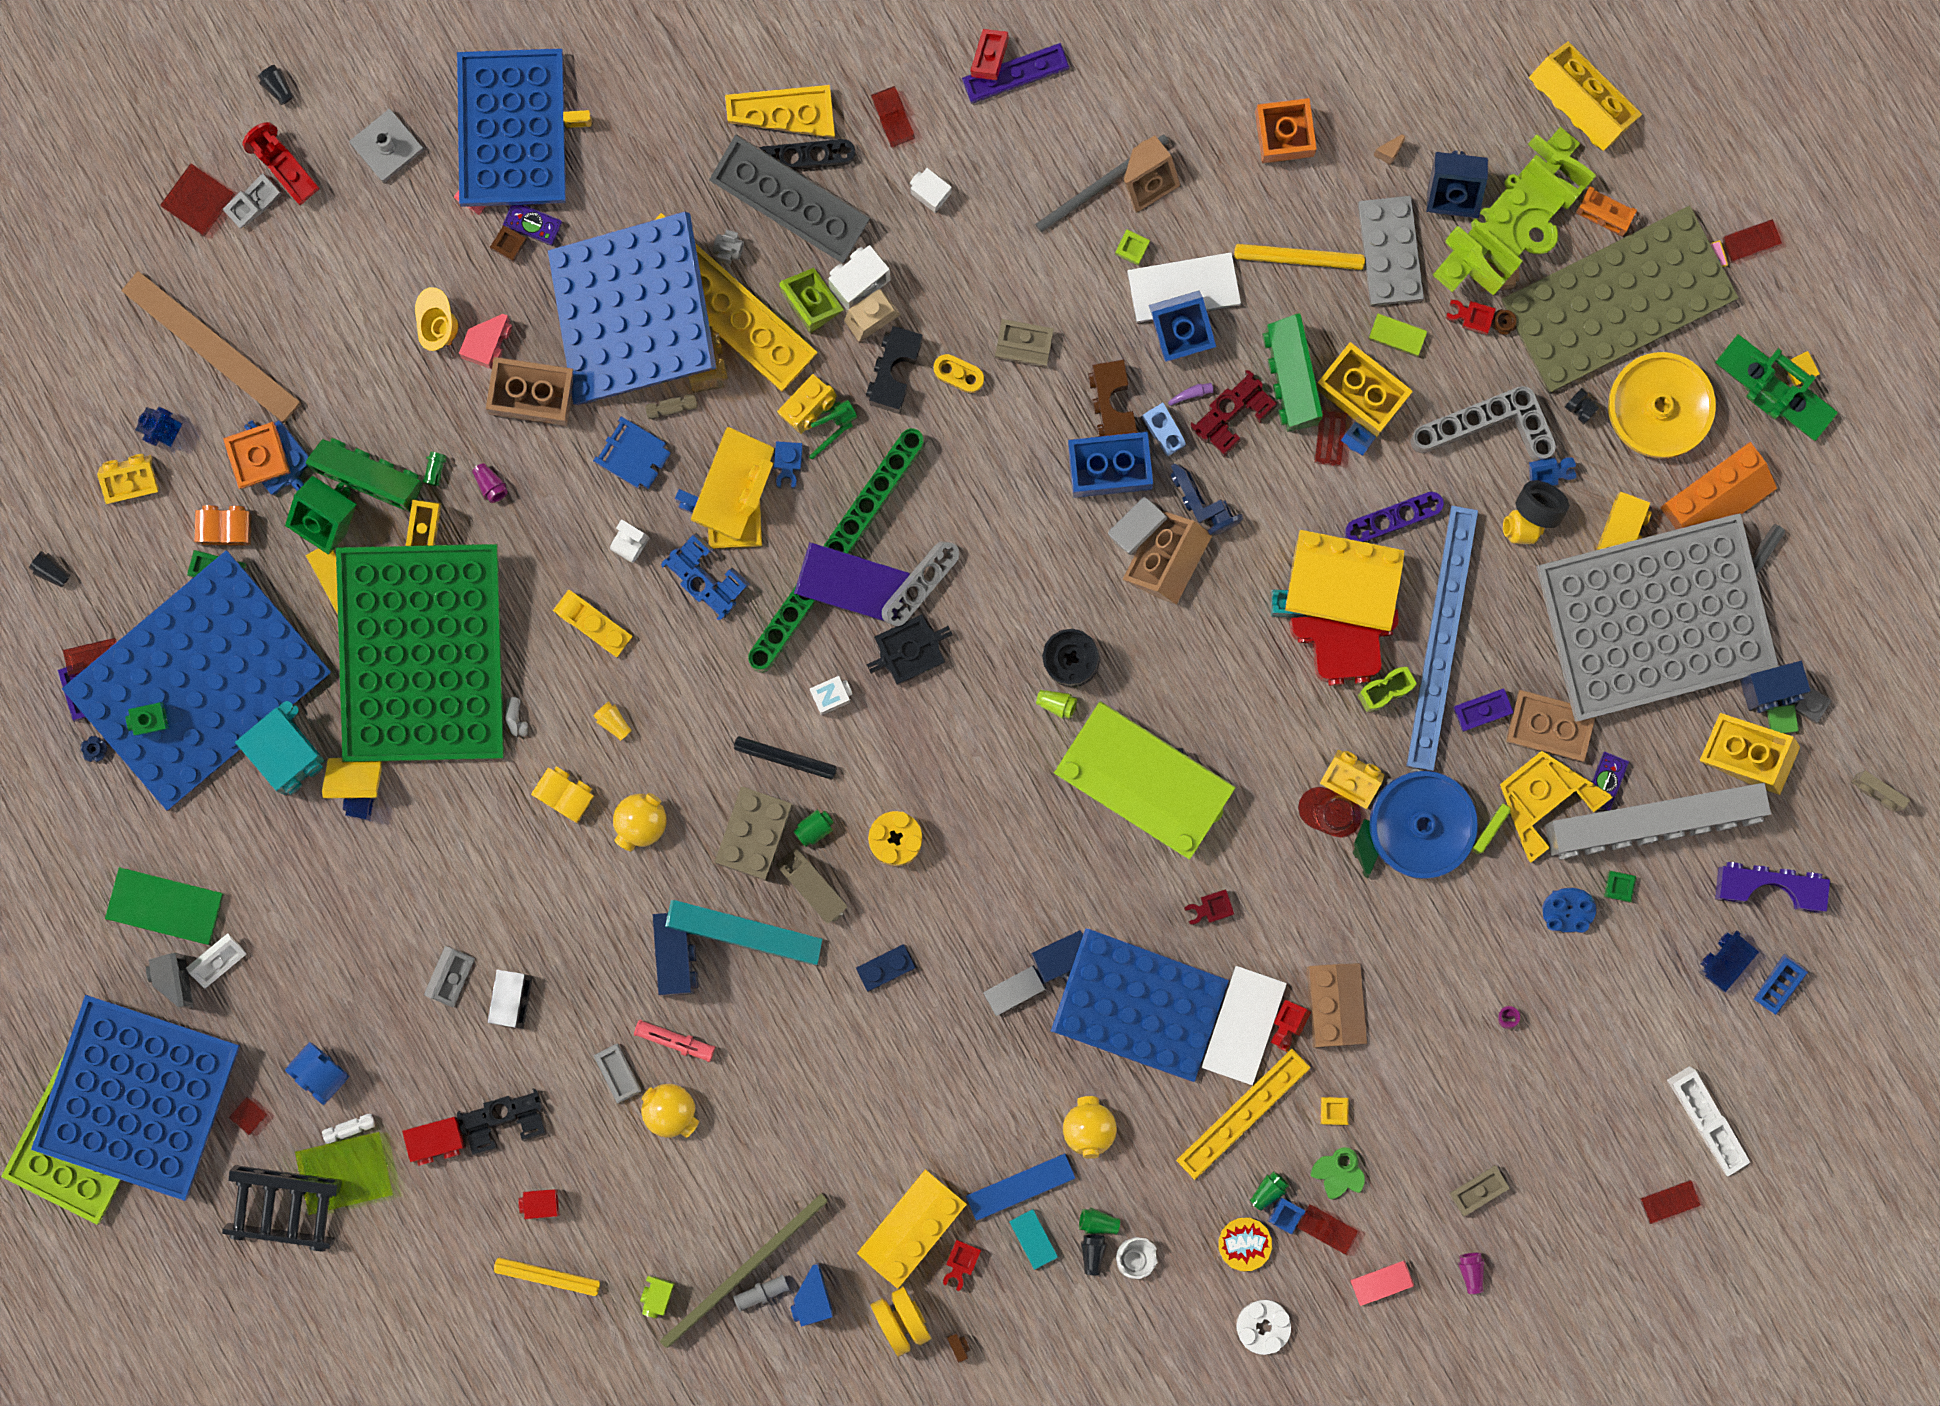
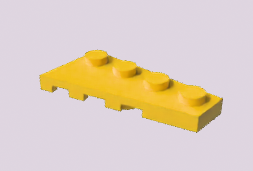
M830 85L725 95L728 123L835 139Z

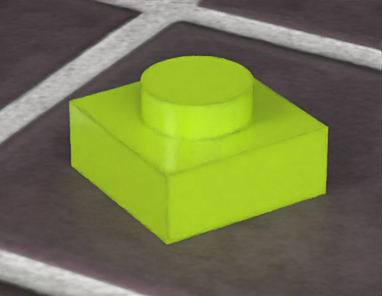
M1126 229L1115 255L1139 266L1150 240Z

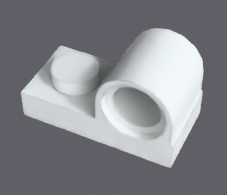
M621 519L616 527L619 532L614 538L610 550L629 562L634 563L650 537Z

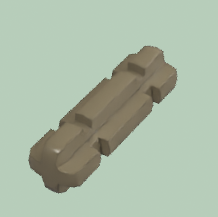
M689 394L685 395L682 399L676 397L659 401L660 404H647L645 410L648 419L658 418L661 414L667 416L684 412L683 409H687V411L696 409L698 405L696 396Z

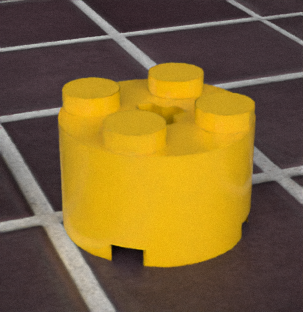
M899 811L887 812L873 822L869 830V846L875 858L881 863L894 867L904 866L912 862L919 854L922 847V832L916 820L910 815ZM894 832L896 835L901 834L903 836L900 839L901 844L898 846L895 843L888 842L891 839L890 834Z

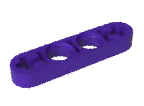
M1427 492L1354 519L1345 528V538L1367 542L1432 518L1443 509V499L1436 492ZM1427 498L1438 502L1435 506V511H1432L1431 508L1423 509L1421 511L1423 516H1419L1418 507L1414 503L1418 501V506L1420 507L1427 503ZM1410 507L1414 513L1413 518L1409 521L1401 519L1399 516L1400 508ZM1377 516H1385L1389 520L1387 529L1380 530L1376 528L1374 520ZM1369 520L1370 529L1374 534L1370 535L1369 530L1361 533L1360 539L1356 535L1351 536L1350 532L1353 530L1354 525L1361 529L1367 526L1365 521Z

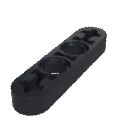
M847 139L759 147L773 157H776L775 152L780 151V161L794 170L847 165L854 160L856 153L854 145ZM842 146H846V150L851 151V153H847V158H841V154H832L834 160H829L828 147H832V152H839ZM814 148H821L825 152V156L821 161L811 159L810 152ZM794 150L798 153L799 158L795 163L790 164L784 160V154L787 151Z

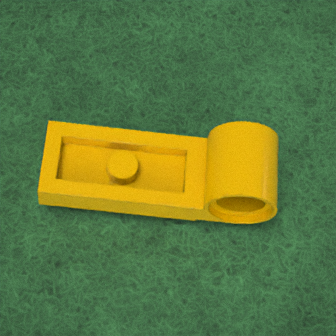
M569 589L552 610L616 658L632 638V635Z

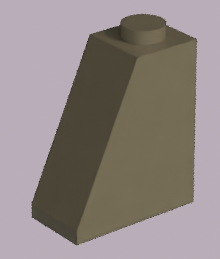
M796 848L775 865L827 924L838 920L843 915L844 910L848 906Z

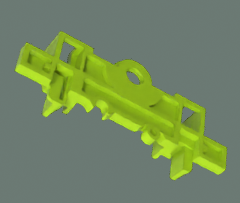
M1561 126L1547 142L1539 135H1535L1527 145L1540 156L1536 154L1518 176L1516 174L1508 176L1504 182L1507 189L1490 208H1483L1480 212L1486 219L1485 223H1481L1475 218L1471 222L1472 229L1468 234L1459 226H1456L1445 240L1446 244L1453 249V252L1434 272L1433 276L1453 292L1469 274L1488 292L1494 295L1523 262L1518 256L1524 249L1533 254H1545L1551 251L1558 241V229L1556 225L1553 226L1548 221L1561 206L1567 210L1596 177V174L1585 165L1570 157L1580 143ZM1558 169H1560L1565 175H1567L1572 181H1574L1579 186V188L1577 189L1569 182L1555 176V172ZM1538 228L1543 232L1544 238L1541 242H1534L1530 238L1529 232L1531 229ZM1486 259L1504 274L1502 278L1492 269Z

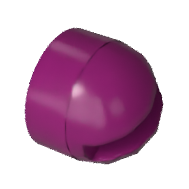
M1512 1006L1502 1008L1498 1014V1022L1505 1029L1516 1027L1520 1021L1519 1011ZM1502 1018H1507V1019H1513V1018H1515V1022H1514V1021H1503Z

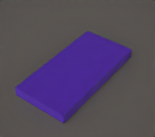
M809 542L794 594L883 620L882 608L909 577L910 573ZM892 609L893 618H897L898 609Z

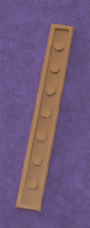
M139 271L135 273L121 290L127 297L283 423L300 406L301 403Z

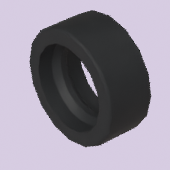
M1539 480L1525 483L1515 502L1517 510L1526 520L1544 528L1559 526L1570 507L1569 501L1563 492L1555 486Z

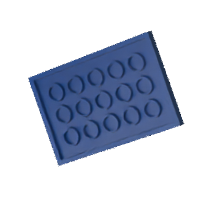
M562 48L457 52L460 207L566 203Z
M1085 928L1051 1032L1195 1082L1229 980Z

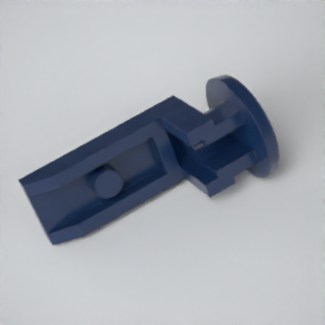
M1175 463L1171 465L1173 470L1171 478L1177 488L1181 486L1185 494L1182 499L1188 511L1193 510L1198 523L1204 524L1210 520L1212 521L1214 526L1207 530L1209 535L1222 534L1243 521V514L1232 515L1226 500L1222 501L1220 499L1206 506L1190 471L1180 464Z

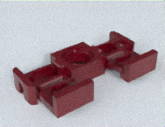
M1249 370L1245 371L1246 377L1232 390L1227 388L1209 405L1210 411L1196 424L1191 422V430L1203 442L1207 443L1210 441L1221 452L1223 457L1241 441V438L1236 433L1232 435L1227 430L1229 428L1227 424L1245 408V404L1247 409L1251 407L1256 412L1254 416L1259 423L1277 407V403L1263 391V383L1259 379L1256 380L1254 374ZM1224 400H1230L1234 403V409L1229 413H1224L1219 408L1220 403ZM1268 404L1269 406L1259 414V412ZM1232 437H1234V439H1233L1226 447H1224V445H1225Z

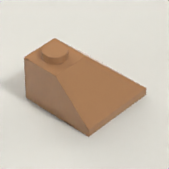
M1155 135L1133 148L1124 182L1133 209L1137 213L1181 185L1170 153Z

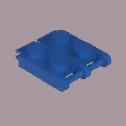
M621 416L616 430L611 437H607L605 440L607 444L599 457L595 456L593 462L639 489L640 485L649 489L658 475V472L653 470L652 466L655 465L662 469L671 452L664 448L665 442ZM626 426V429L620 436L619 440L616 441V438L621 432L622 428ZM611 446H613L614 448L612 449V451L610 452L609 456L607 457V459H606L605 462H604V461H603L604 457L606 456V454H607V452L609 451V449L611 448Z

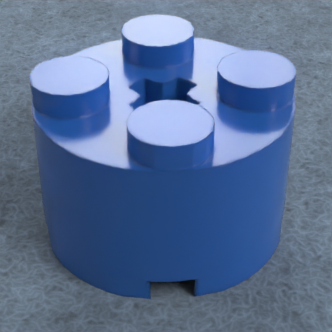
M311 1042L298 1053L285 1069L301 1088L311 1092L312 1096L322 1105H325L350 1077L328 1055Z

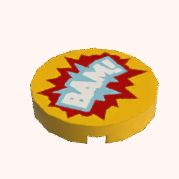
M1249 1217L1237 1218L1229 1222L1221 1230L1218 1239V1251L1223 1261L1231 1268L1239 1271H1253L1261 1267L1269 1259L1272 1250V1238L1268 1229L1260 1221Z

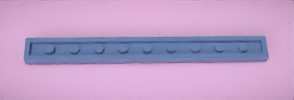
M1451 506L1406 767L1434 771L1478 510Z

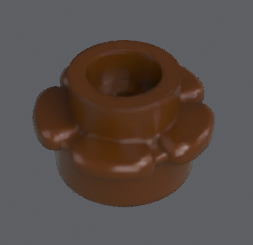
M1500 309L1496 311L1491 322L1493 329L1498 330V333L1502 335H1508L1510 331H1514L1516 329L1515 314L1510 310ZM1502 320H1506L1507 324H1503Z

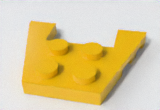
M1540 751L1499 784L1506 804L1511 808L1510 815L1527 860L1530 863L1550 848L1533 828V825L1573 792L1580 796L1593 813L1613 798L1609 793L1603 791L1543 751Z

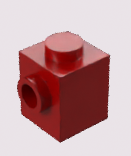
M558 1189L523 1192V1197H520L518 1200L519 1213L524 1214V1219L560 1216Z

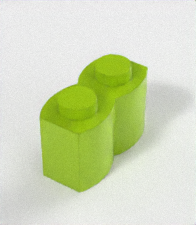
M1400 667L1391 671L1384 679L1375 680L1367 684L1357 696L1366 712L1377 711L1384 707L1391 699H1398L1408 694L1415 687L1416 681L1408 667Z

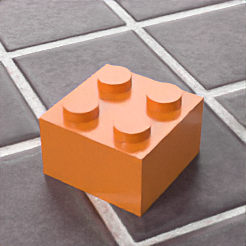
M1310 98L1257 105L1255 118L1262 163L1314 157L1317 148Z

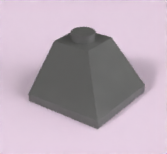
M170 953L149 959V966H146L148 982H152L153 987L176 1006L187 1009L194 1008L189 974L186 969V955Z

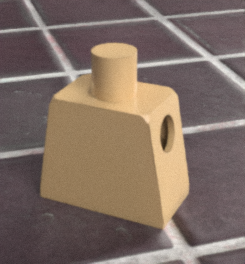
M878 289L851 307L844 321L858 342H861L901 314L888 295L881 289Z

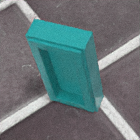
M1033 1209L1009 1221L1034 1270L1058 1258Z

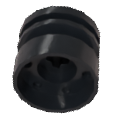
M1072 628L1060 630L1053 634L1046 642L1042 654L1043 664L1049 676L1058 684L1071 688L1083 686L1091 681L1098 672L1100 664L1099 650L1092 638L1083 631ZM1073 652L1077 653L1076 658L1079 662L1068 666L1065 656H1071Z

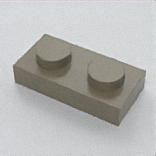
M1496 1165L1451 1191L1449 1195L1464 1217L1510 1188Z

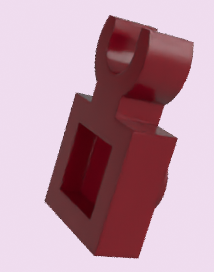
M1226 889L1200 897L1201 906L1189 904L1184 908V911L1192 909L1197 913L1195 919L1188 921L1189 925L1197 924L1204 916L1207 917L1208 923L1235 915Z

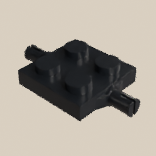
M921 614L906 621L903 625L896 626L874 636L880 649L881 658L866 665L871 674L885 667L892 674L898 686L944 664L945 661L939 650V641L953 636L949 626L933 632Z

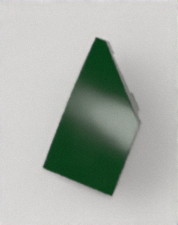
M1364 818L1353 845L1355 848L1352 853L1355 858H1358L1363 868L1362 873L1364 877L1369 878L1379 854L1371 839L1370 821Z

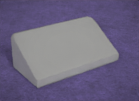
M1143 497L1109 530L1108 535L1117 546L1131 555L1167 520V517L1150 500Z
M445 946L424 995L454 1008L475 958Z

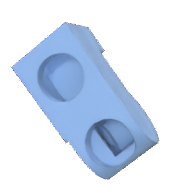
M1164 403L1159 404L1140 417L1166 456H1170L1186 446L1182 434Z

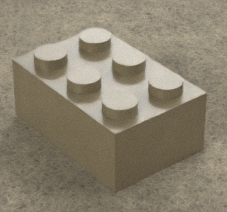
M741 786L715 863L767 882L793 804Z

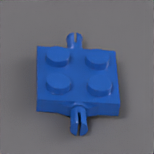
M253 420L244 426L246 430L257 427ZM279 420L275 424L291 473L262 482L264 487L273 496L286 486L292 485L298 491L304 485L300 477L308 467L305 463L309 457L303 447Z

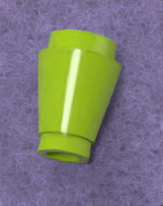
M1041 689L1036 699V705L1062 719L1065 717L1071 719L1077 705V698L1072 697V694Z

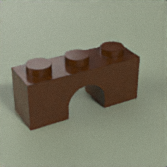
M1124 359L1092 365V373H1088L1090 389L1095 388L1097 397L1092 399L1094 413L1100 414L1101 424L1097 425L1098 436L1137 433L1133 411L1118 412L1110 404V398L1114 393L1128 389Z

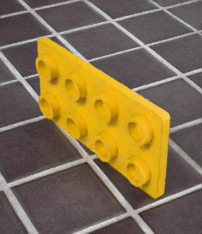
M727 427L693 510L691 521L738 541L741 538L748 517L756 510L773 466L770 460L774 447Z

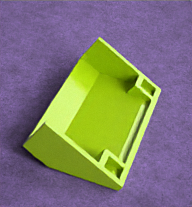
M1101 701L1093 710L1054 772L1063 780L1189 860L1236 788Z

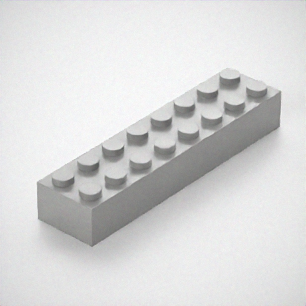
M1765 783L1555 820L1546 824L1545 827L1551 856L1558 855L1559 860L1578 856L1579 851L1584 850L1585 855H1591L1605 851L1606 846H1611L1612 850H1618L1632 846L1634 841H1637L1638 846L1651 844L1659 841L1658 837L1661 836L1664 837V841L1683 837L1685 836L1684 832L1689 831L1690 836H1696L1711 832V827H1716L1717 831H1723L1738 827L1737 823L1742 822L1743 827L1756 825L1764 822L1763 817L1771 815Z

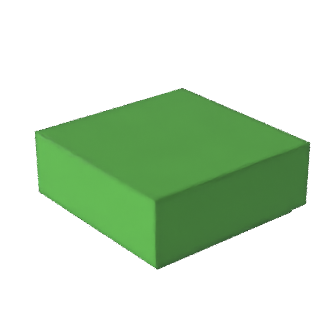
M1794 705L1775 707L1767 711L1769 729L1783 734L1799 731Z

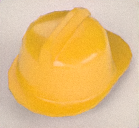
M427 288L420 293L415 304L418 338L425 349L437 351L444 346L452 344L458 333L459 325L458 320L451 313L450 303L445 293L438 288Z

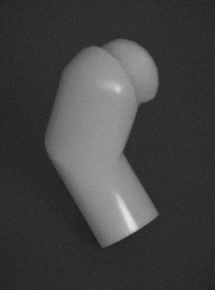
M510 697L507 699L505 720L512 735L516 737L519 735L526 736L528 734V723L524 721L519 722L520 699Z

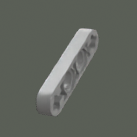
M941 541L931 549L882 608V618L886 623L900 626L910 618L957 562L959 549L955 544ZM943 549H948V559L943 558ZM931 566L935 573L931 580L926 581L923 573L927 567ZM915 586L918 594L914 600L910 601L906 595L907 590ZM893 608L898 609V618H893L894 614L891 612Z

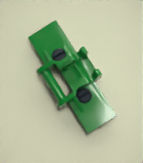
M1737 334L1716 360L1715 364L1741 383L1748 391L1745 397L1775 420L1778 416L1784 417L1815 442L1838 414L1835 409L1808 389L1816 376L1813 374L1809 375L1781 353L1782 350L1779 347L1769 358ZM1775 361L1803 383L1800 388L1794 385L1791 387L1787 386L1774 375L1776 371L1771 365Z

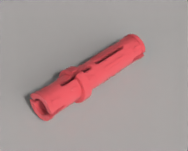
M642 1020L638 1021L634 1031V1036H639L680 1051L681 1055L687 1056L689 1054L706 1060L709 1063L716 1047L697 1041L691 1035L686 1037Z

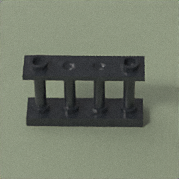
M234 1165L230 1169L228 1181L236 1182L238 1192L234 1223H227L222 1229V1234L229 1235V1238L233 1240H245L247 1237L310 1246V1250L320 1252L330 1249L334 1244V1237L325 1236L329 1199L340 1192L342 1180ZM252 1184L263 1186L262 1189L265 1190L261 1227L245 1225L248 1192ZM279 1188L289 1189V1193L292 1194L287 1231L271 1229L275 1194ZM306 1192L316 1193V1196L319 1197L314 1235L298 1233L302 1196Z

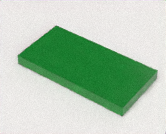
M119 867L105 919L210 945L224 893Z

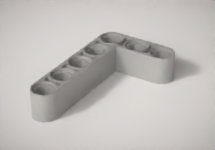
M1525 386L1517 387L1422 425L1415 430L1410 441L1412 448L1416 452L1426 453L1514 418L1532 460L1549 459L1556 448L1555 441L1532 389ZM1519 394L1524 395L1528 400V404L1526 406L1518 405L1515 401V396ZM1491 405H1500L1503 408V415H1494L1491 412ZM1466 415H1476L1479 419V424L1475 426L1468 424ZM1526 419H1534L1538 424V429H1528L1525 424ZM1442 425H1452L1455 433L1450 436L1444 434L1441 428ZM1421 433L1428 435L1430 444H1420L1417 440V435ZM1544 443L1548 447V454H1539L1536 450V444Z

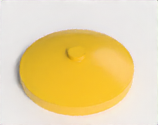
M1668 352L1646 354L1630 362L1614 380L1608 399L1609 418L1618 437L1630 449L1652 458L1677 457L1693 449L1709 432L1716 411L1714 390L1702 369L1691 360Z

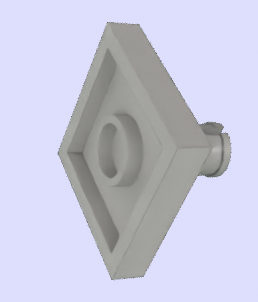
M390 108L349 141L383 183L424 151L423 147Z

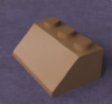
M494 357L486 411L489 415L568 426L572 401L573 369Z
M1160 510L1166 515L1167 520L1139 546L1123 580L1161 600L1177 605L1212 535H1209L1205 528L1193 520Z
M1360 963L1306 967L1313 1048L1367 1044Z

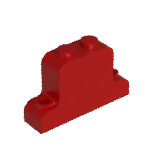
M1395 609L1391 631L1316 616L1291 618L1289 625L1290 634L1298 643H1312L1317 678L1323 682H1328V686L1344 685V680L1355 679V684L1371 682V678L1381 669L1379 637L1392 636L1393 630L1399 623L1398 609Z

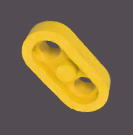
M949 354L939 356L934 362V374L940 381L966 393H975L982 388L984 375L978 367ZM949 365L952 370L950 373H944L942 367ZM973 376L976 381L970 385L966 383V378Z

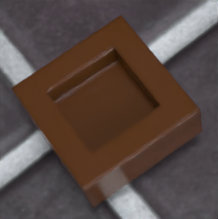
M503 225L491 244L490 249L514 263L527 239Z
M957 1332L947 1336L957 1362L968 1359L966 1352L971 1350L965 1336L959 1338Z

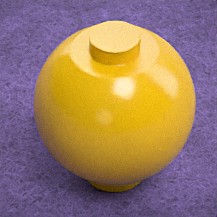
M652 793L647 795L633 794L624 798L617 805L613 815V826L618 834L614 841L620 847L630 852L634 850L635 846L645 847L655 843L663 835L666 828L667 818L665 810L660 804L662 801Z
M669 1083L661 1084L654 1089L650 1087L642 1096V1119L652 1133L665 1138L675 1137L679 1134L687 1138L698 1126L699 1120L694 1117V1100L683 1087Z
M1080 1097L1077 1099L1078 1106L1072 1108L1064 1119V1139L1068 1146L1076 1153L1083 1155V1158H1098L1099 1154L1109 1149L1115 1140L1117 1132L1116 1121L1106 1107L1099 1105L1098 1097Z

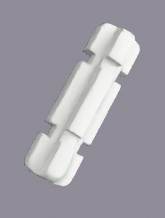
M371 1114L360 1116V1119L355 1118L338 1124L336 1128L330 1127L322 1131V1136L325 1143L330 1144L337 1141L338 1138L343 1139L360 1133L362 1129L374 1128L375 1121Z

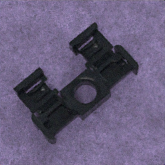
M532 1088L533 1093L511 1099L510 1096L483 1103L484 1108L462 1114L460 1110L457 1112L461 1132L467 1135L473 1156L497 1150L495 1142L490 1140L489 1133L492 1131L488 1128V1124L490 1128L517 1121V1124H521L523 1130L520 1133L523 1142L547 1135L541 1115L537 1114L536 1111L538 1109L539 1113L543 1112L540 1095L536 1089ZM505 1105L507 1115L503 1119H495L493 1116L495 1106ZM538 1129V1131H536V1132L529 1133V1134H526V1135L524 1134V1133H526V1132H529V1131ZM489 1143L491 1144L490 1146H486V1147L477 1149V1147H479V1146L486 1145V1144H489Z

